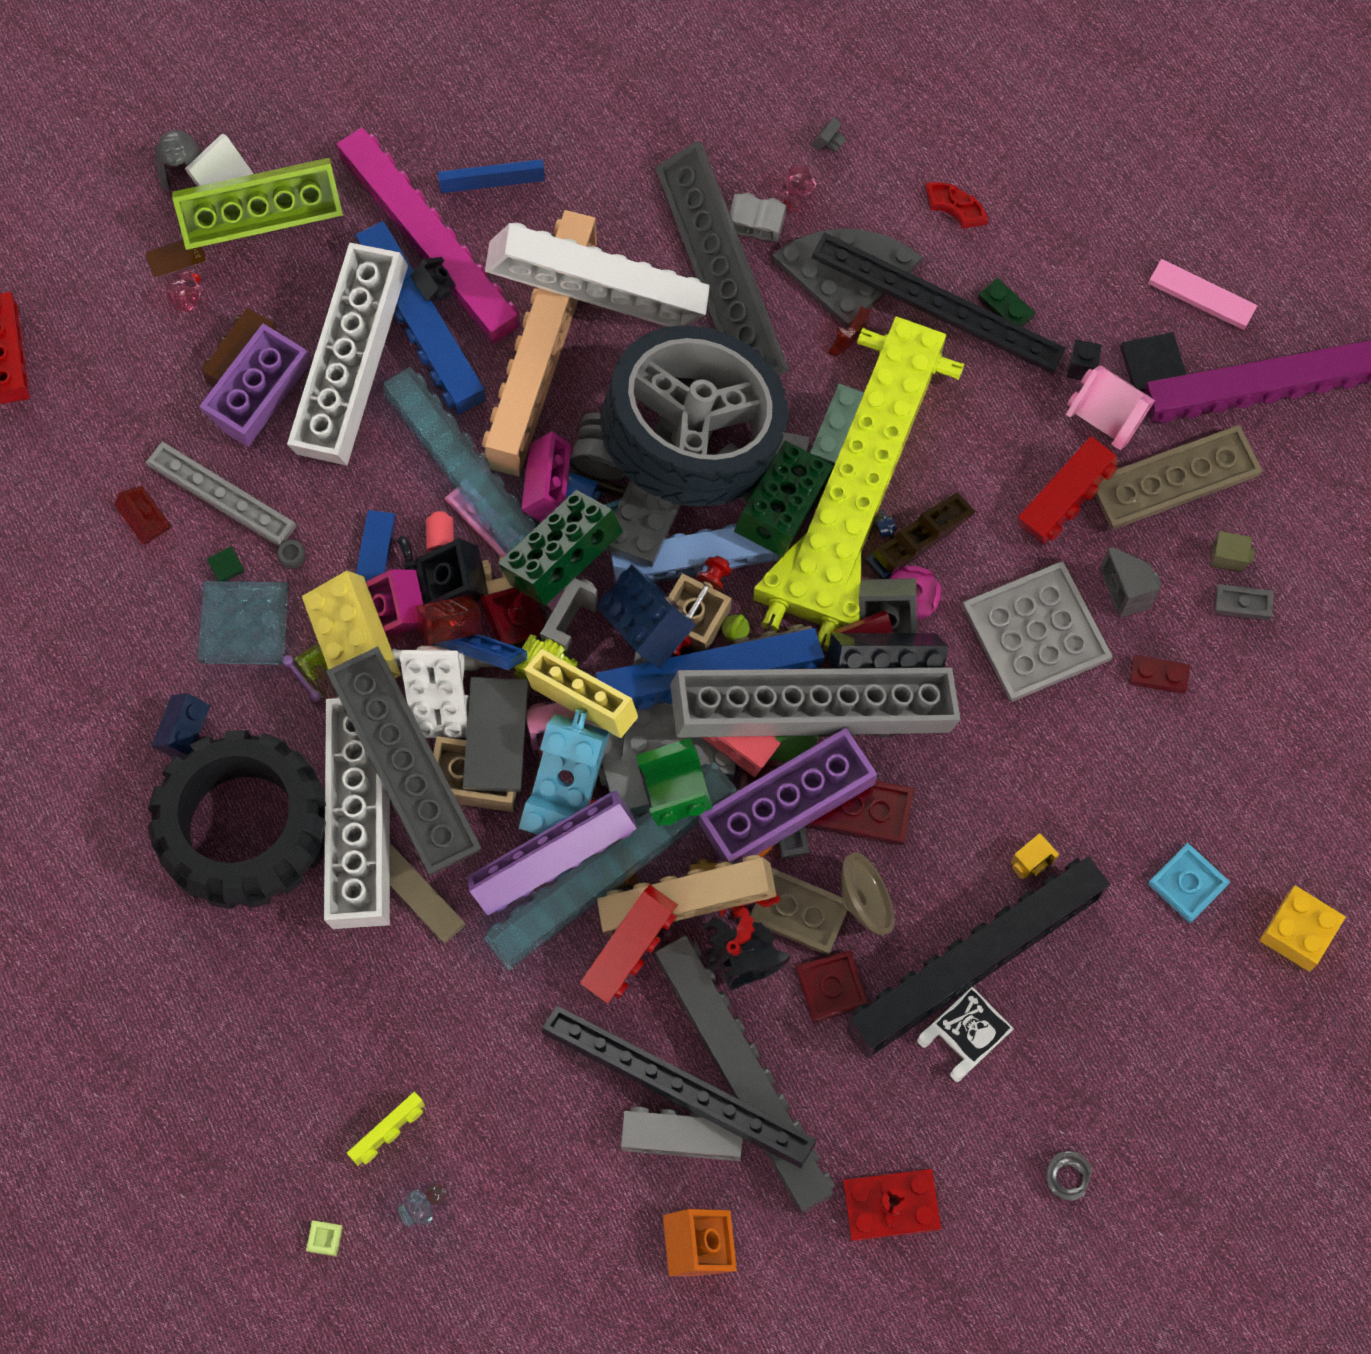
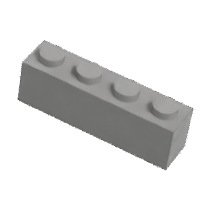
M586 719V723L588 725L601 728L600 726ZM610 733L601 762L602 769H599L598 773L601 786H607L608 793L617 790L634 816L649 812V803L638 762L620 760L624 735L622 738H619Z
M631 1107V1111H624L621 1150L624 1152L740 1161L742 1137L694 1112H691L690 1116H680L676 1110L664 1109L661 1110L660 1114L649 1113L648 1108Z

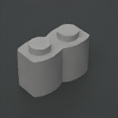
M750 193L734 194L729 213L738 235L753 236L765 241L778 242L786 215V205L774 198L760 200Z

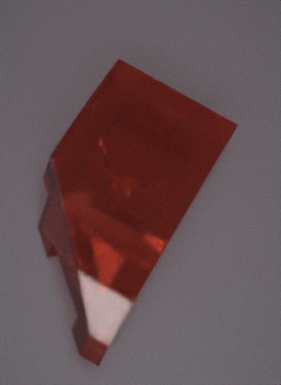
M861 306L849 330L841 326L838 327L836 339L829 350L830 355L837 357L854 344L859 338L862 328L867 327L871 310Z

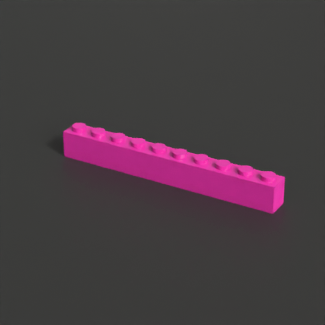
M361 127L338 142L337 149L341 160L423 259L442 257L444 259L442 265L456 284L452 290V295L492 344H495L519 327V311L511 301L508 303L503 298L504 294L499 285L495 282L492 284L489 281L484 267L480 263L477 265L474 263L469 249L464 244L460 246L456 241L457 237L454 231L449 226L445 227L441 223V217L436 209L433 207L429 208L426 205L425 197L419 189L414 190L406 173L403 170H397L391 155L388 152L383 153L379 148L380 144L377 138L372 133L368 134Z

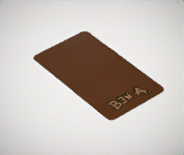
M184 240L146 252L154 278L206 261L202 247L186 250Z

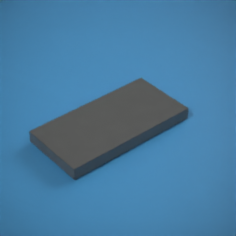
M471 677L463 790L521 792L528 680Z

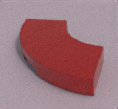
M942 182L925 183L930 210H941L951 214L958 220L962 229L988 224V217L984 208L973 195H968L962 190L957 189L958 186Z

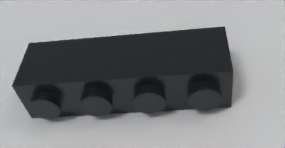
M831 633L827 659L835 669L945 668L948 645L936 633Z

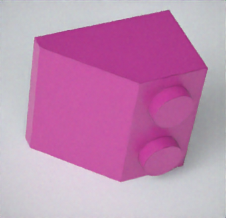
M390 569L366 582L386 637L410 632L427 623L416 570Z

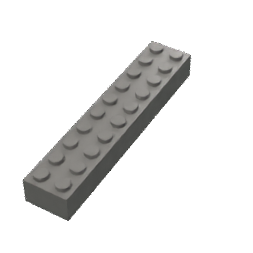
M952 668L678 670L670 684L676 738L834 735L844 728H847L851 735L950 733L961 720Z

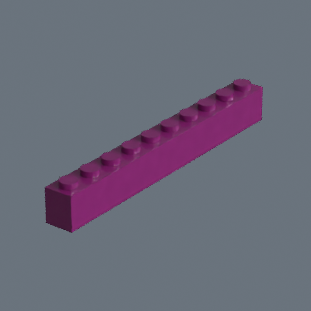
M1371 340L1147 382L1143 393L1155 400L1148 411L1151 423L1157 421L1167 423L1183 416L1194 418L1205 412L1220 413L1236 406L1247 408L1254 403L1263 401L1265 403H1273L1280 398L1289 396L1291 398H1299L1306 393L1316 391L1317 393H1326L1332 388L1343 386V388L1347 389L1364 382L1371 384Z

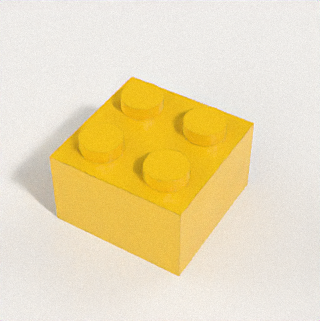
M1295 885L1284 898L1259 941L1310 972L1319 963L1346 916Z

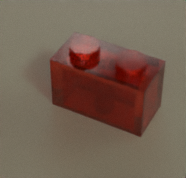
M470 595L416 606L418 630L428 645L482 634L480 607Z

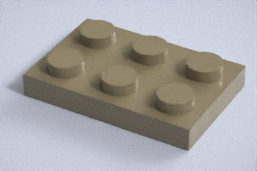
M771 868L775 891L780 896V901L776 905L772 904L770 907L765 908L755 904L750 916L754 918V922H762L763 926L770 929L771 932L829 956L848 912L843 904L842 897Z

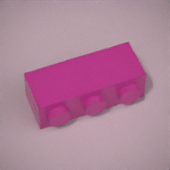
M552 431L530 443L521 510L539 522L547 518L549 514L566 500L572 444Z

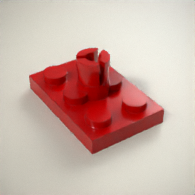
M932 1169L843 1180L851 1242L941 1230Z

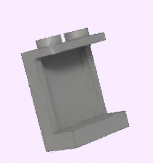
M574 578L567 585L540 633L541 641L544 642L546 639H551L553 642L561 645L565 649L563 652L564 656L568 657L569 660L572 657L571 636L567 635L566 632L580 607H584L592 612L597 611L598 596L597 589L593 583L581 578L578 580Z

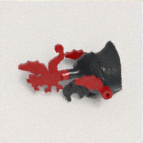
M776 894L777 897L754 903L763 908L770 907L772 904L776 905L779 903L780 896ZM748 904L728 908L732 909L738 926L735 929H731L727 926L726 922L716 917H712L709 922L704 924L707 931L714 928L718 930L717 934L710 938L714 947L708 950L710 954L708 962L711 963L709 969H729L721 975L731 991L771 976L783 968L790 960L788 953L776 950L772 946L775 938L771 935L770 929L764 927L762 922H754V918L744 908ZM727 909L716 912H720V916L723 917Z

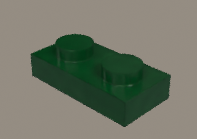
M998 277L978 294V299L991 312L1021 327H1024L1035 316V312Z

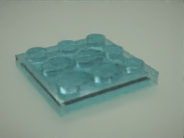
M204 581L198 649L199 663L283 665L288 583Z

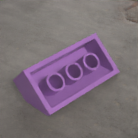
M262 324L199 408L227 435L249 447L311 365L308 350L267 325Z

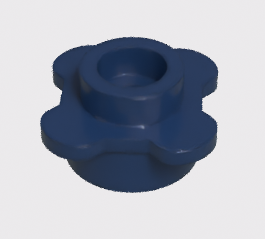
M881 510L882 515L874 518L877 529L882 539L888 536L893 539V531L897 530L891 515L886 516L884 510Z

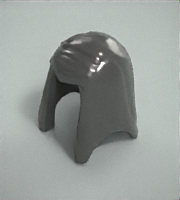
M171 130L164 133L155 147L157 176L161 188L165 191L170 190V182L164 164L177 167L185 163L188 166L203 152L194 138L184 131Z

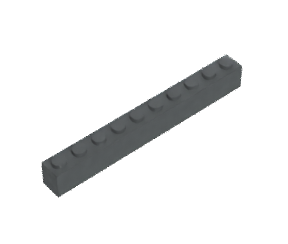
M685 935L656 951L655 959L732 1095L804 1133L798 1120L794 1119L792 1121L786 1110L790 1109L783 1094L777 1095L772 1087L775 1081L767 1067L762 1069L757 1060L760 1054L752 1041L747 1043L742 1033L746 1031L738 1016L733 1018L728 1008L731 1004L724 991L718 992L713 984L717 981L714 973L709 969V966L704 968L699 957L702 956V953L696 942H689ZM814 1148L802 1168L764 1149L801 1215L832 1198V1188L835 1185L827 1171L822 1173L819 1169L817 1162L820 1159Z

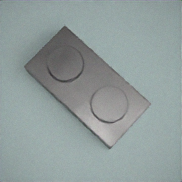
M1218 584L1215 594L1214 614L1270 621L1272 618L1274 591Z

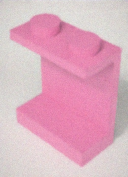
M1100 365L1086 372L1081 380V383L1084 384L1079 393L1075 392L1067 403L1070 408L1066 415L1069 417L1075 414L1113 438L1112 445L1121 450L1127 446L1155 400Z

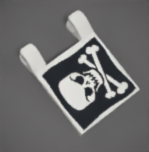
M971 987L932 1025L920 1034L917 1042L921 1047L926 1048L940 1035L963 1059L950 1073L951 1078L955 1082H959L1014 1028Z

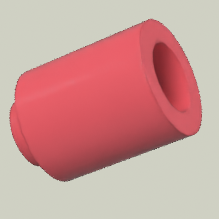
M437 511L426 518L427 553L454 541V526L451 516L446 512Z

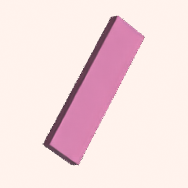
M1163 259L1160 260L1148 283L1242 330H1245L1258 306Z

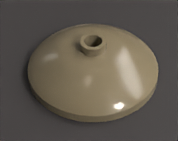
M854 852L846 856L841 872L842 901L845 908L869 931L881 936L891 933L895 923L894 910L881 876L872 863L862 854Z

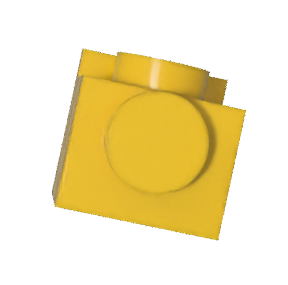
M1039 833L1014 854L1011 860L1012 868L1021 879H1027L1033 873L1035 876H1038L1049 866L1047 861L1050 865L1056 862L1059 853Z

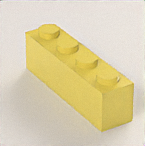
M543 649L539 651L524 669L532 689L573 712L576 709H582V712L584 710L587 711V720L619 738H622L638 718L632 698Z

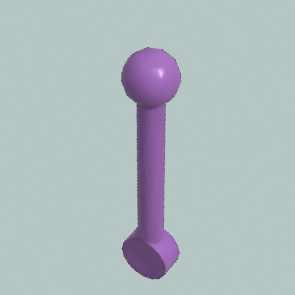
M290 655L284 656L282 659L283 665L287 668L290 667L309 691L310 698L313 701H319L321 693L314 690L294 665L293 657Z

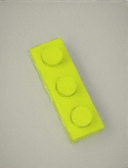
M414 1091L347 1152L348 1156L357 1166L362 1162L364 1164L369 1163L378 1154L377 1148L384 1142L389 1144L401 1133L399 1128L407 1121L412 1123L423 1113L421 1108L425 1106L423 1100Z

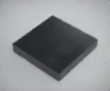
M1173 332L1121 343L1120 348L1131 384L1141 392H1144L1147 382L1187 375Z

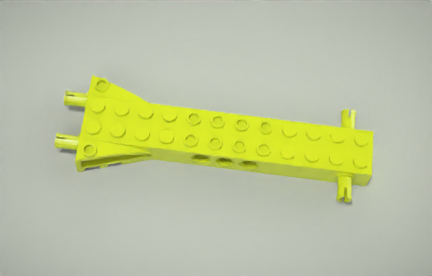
M897 316L894 319L889 334L885 336L862 328L857 344L879 351L880 356L807 533L786 552L784 557L765 574L764 578L754 588L753 600L769 606L761 623L765 629L768 630L771 624V631L777 632L785 612L822 625L818 633V640L820 646H822L824 639H826L823 650L828 651L831 633H834V630L859 621L861 553L933 374L939 372L959 380L965 365L964 363L942 357L946 339L945 333Z

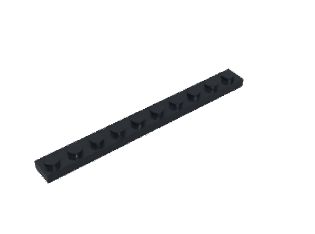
M825 232L812 254V259L1051 374L1055 372L1066 349L1051 340Z
M556 1006L542 1027V1034L799 1168L803 1167L816 1145L815 1138L559 1006Z

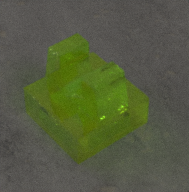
M315 644L293 659L299 669L312 681L317 678L313 671L315 665L321 664L324 670H329L318 644Z

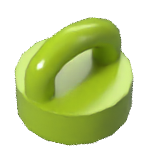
M742 614L731 615L723 621L722 635L729 643L733 644L734 640L748 637L749 623Z

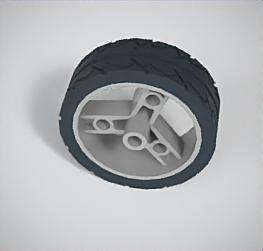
M682 325L663 327L649 332L643 337L641 336L630 344L619 358L600 412L601 432L604 433L602 438L607 453L616 466L622 469V473L636 486L654 496H661L660 499L679 505L698 507L706 505L707 507L726 504L741 498L755 488L773 461L784 437L782 432H785L789 418L788 401L784 397L786 395L780 378L771 365L764 361L765 358L750 345L734 336H727V333L708 327L691 325L685 327ZM675 377L690 378L696 381L689 388ZM635 397L675 425L671 436L674 445L666 442L648 426L637 408ZM746 421L749 422L752 442L731 453L707 455L709 431Z

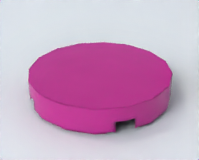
M906 566L894 573L890 579L916 578L918 620L929 617L937 609L941 599V586L934 577V574L928 569L920 566Z

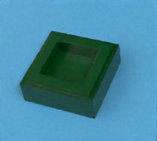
M232 546L207 558L220 585L245 572Z

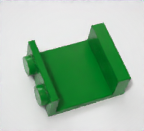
M691 737L636 755L638 766L645 777L652 808H649L650 814L658 827L671 825L677 822V820L689 816H698L707 810L713 809L698 751Z

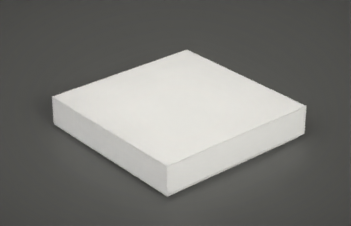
M221 134L185 168L197 186L254 174L229 138L224 134Z

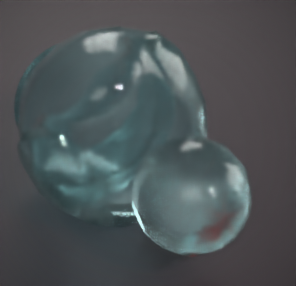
M432 1184L428 1187L426 1194L418 1190L410 1191L405 1197V1202L397 1207L402 1221L408 1227L414 1224L428 1225L433 1217L431 1204L438 1205L445 1201L447 1196L445 1187L441 1184Z

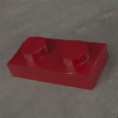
M1134 655L1129 684L1185 694L1190 665Z

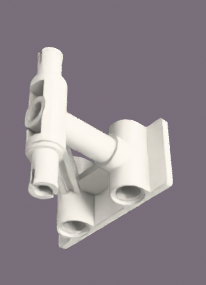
M440 646L417 647V650L392 649L397 666L402 668L407 704L424 737L466 738L469 695H464V671H477L480 667L497 666Z

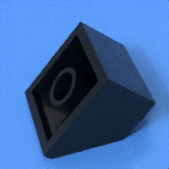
M458 538L415 559L424 608L426 610L467 607L480 601V598L488 594L480 550L477 545Z

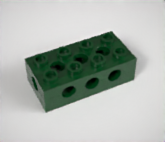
M785 440L743 509L734 532L784 557L822 491L834 465ZM786 485L791 486L794 490H790ZM775 503L782 505L783 508L778 507Z
M575 490L513 548L498 565L510 586L546 606L623 533V530L611 508Z

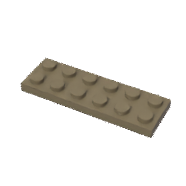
M1237 425L1117 469L1109 480L1104 479L1098 485L1099 490L1095 497L1112 531L1259 477L1263 470L1241 426Z

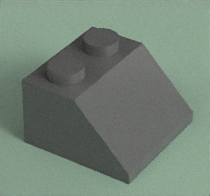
M1114 547L1109 548L1099 570L1119 618L1151 609L1161 588V580L1158 573L1153 572L1149 563Z
M916 578L861 580L859 588L860 620L885 610L889 615L893 633H918Z

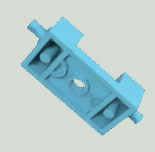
M576 709L574 719L555 714L547 723L540 750H543V755L532 795L525 803L519 829L539 835L590 805L610 732L585 724L587 711L584 710L582 712V709ZM560 771H570L574 776V782H563L560 778Z

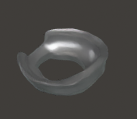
M1064 1151L1058 1153L1048 1164L1046 1179L1049 1188L1055 1196L1062 1200L1074 1201L1086 1194L1085 1191L1093 1170L1087 1159L1078 1152ZM1063 1166L1075 1168L1083 1176L1080 1187L1072 1189L1061 1187L1056 1178L1058 1170Z

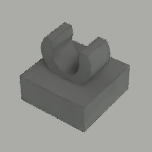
M833 117L823 127L811 145L818 151L827 145L829 149L836 152L846 140L841 133L836 132L842 123Z

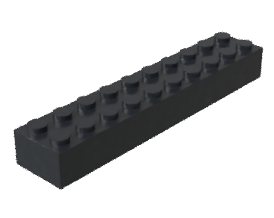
M1089 856L1082 861L1076 858L1065 867V871L1059 877L1056 874L1051 875L1041 883L1042 887L1034 893L1033 890H1029L1018 899L1019 903L1012 909L1006 906L994 915L995 919L987 925L983 922L971 931L972 935L968 939L963 941L959 938L947 947L948 951L942 957H939L937 954L932 956L923 964L924 968L917 974L914 971L907 973L899 980L900 984L895 989L891 990L888 987L875 996L876 1000L867 1007L866 1004H862L851 1013L852 1017L849 1019L847 1032L866 1059H869L1100 900L1110 883Z

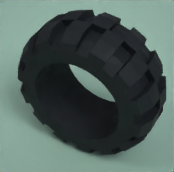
M232 730L225 732V738L212 741L209 735L190 744L193 751L183 759L175 756L162 771L165 779L161 787L156 786L152 791L148 807L152 817L148 825L152 848L156 851L160 864L178 887L193 898L200 897L207 900L211 906L233 909L235 904H247L249 908H254L271 903L270 897L282 891H285L288 895L304 882L302 875L309 867H316L325 849L323 845L326 826L325 792L313 767L299 751L291 750L287 747L284 740L267 733L256 737L251 736L249 730ZM240 777H255L277 785L288 795L289 814L285 828L278 840L261 855L243 862L223 863L208 859L193 849L190 834L194 812L204 796L219 784Z

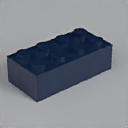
M632 564L620 574L618 581L609 592H606L601 597L600 603L596 606L631 647L659 669L696 626L684 611L651 578Z

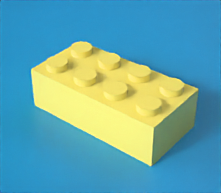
M345 571L302 596L328 669L378 646L394 678L401 675L363 576Z

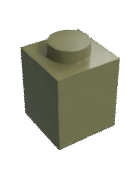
M1219 531L1214 540L1210 566L1243 573L1247 564H1252L1255 548L1251 547L1252 537Z

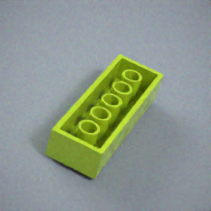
M330 158L173 191L172 195L186 250L343 216Z

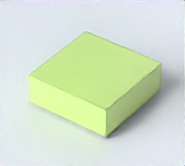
M312 1220L306 1251L337 1257L343 1226Z

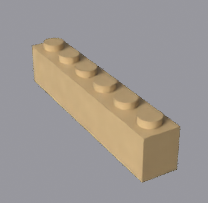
M759 855L745 857L743 862L732 864L731 862L715 865V869L709 871L704 869L692 870L688 872V876L677 878V876L664 877L660 879L661 883L652 885L678 904L673 912L677 915L674 922L777 897L771 864L763 857L760 858ZM650 883L636 884L633 886V890L625 892L623 890L608 891L605 897L597 898L603 933L612 937L639 896Z

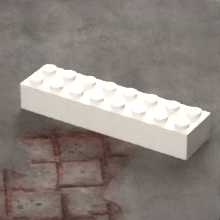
M509 223L490 240L485 272L667 327L692 325L706 315L710 285L700 282L697 278H685L676 275L672 270L656 269L646 262H634L627 260V257L620 254L611 255L602 252L598 247H586L577 244L572 239L553 237L549 232L534 231L526 228L521 223Z
M349 243L287 443L297 455L348 465L408 268V264L400 252Z
M339 698L326 699L324 921L332 929L390 925V798Z

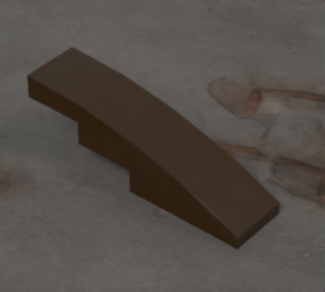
M957 492L921 513L918 520L901 529L895 538L876 548L873 556L892 574L933 547L973 516L976 511Z

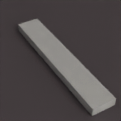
M163 441L146 461L148 467L277 546L285 542L297 527L296 523Z

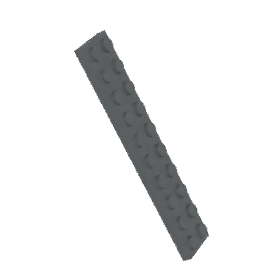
M696 141L655 168L695 275L700 282L710 285L707 307L716 330L727 333V336H734L750 345L765 358L764 361L771 365L779 377L789 371V367L704 145Z

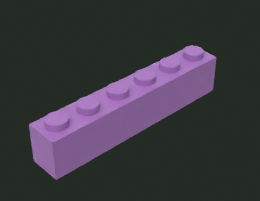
M614 790L467 876L469 891L487 915L495 911H501L509 903L519 897L529 895L533 889L543 883L553 881L567 869L579 866L586 858L593 854L601 853L610 844L630 836L637 829L634 815L617 790Z

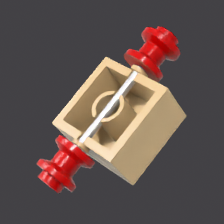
M720 556L708 557L705 561V565L708 567L706 572H699L696 577L697 580L682 573L671 591L669 597L696 626L669 658L680 656L679 651L682 647H687L695 652L708 650L718 634L723 621L730 613L732 601L731 597L719 592L723 588V584L720 581L722 576L728 577L732 572L726 559Z

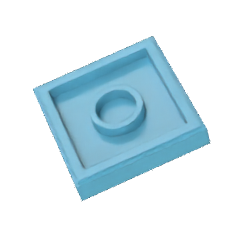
M1187 842L1148 882V885L1191 924L1229 885L1230 881Z

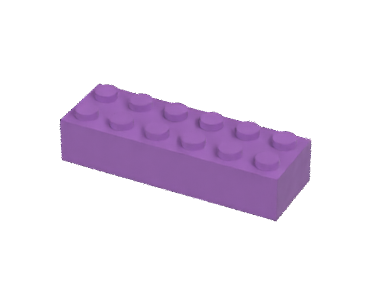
M844 728L712 806L713 809L699 815V825L723 862L741 863L743 858L761 853L875 785L877 773L848 729Z

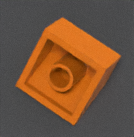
M687 1209L663 1215L669 1276L691 1277L737 1271L730 1210Z

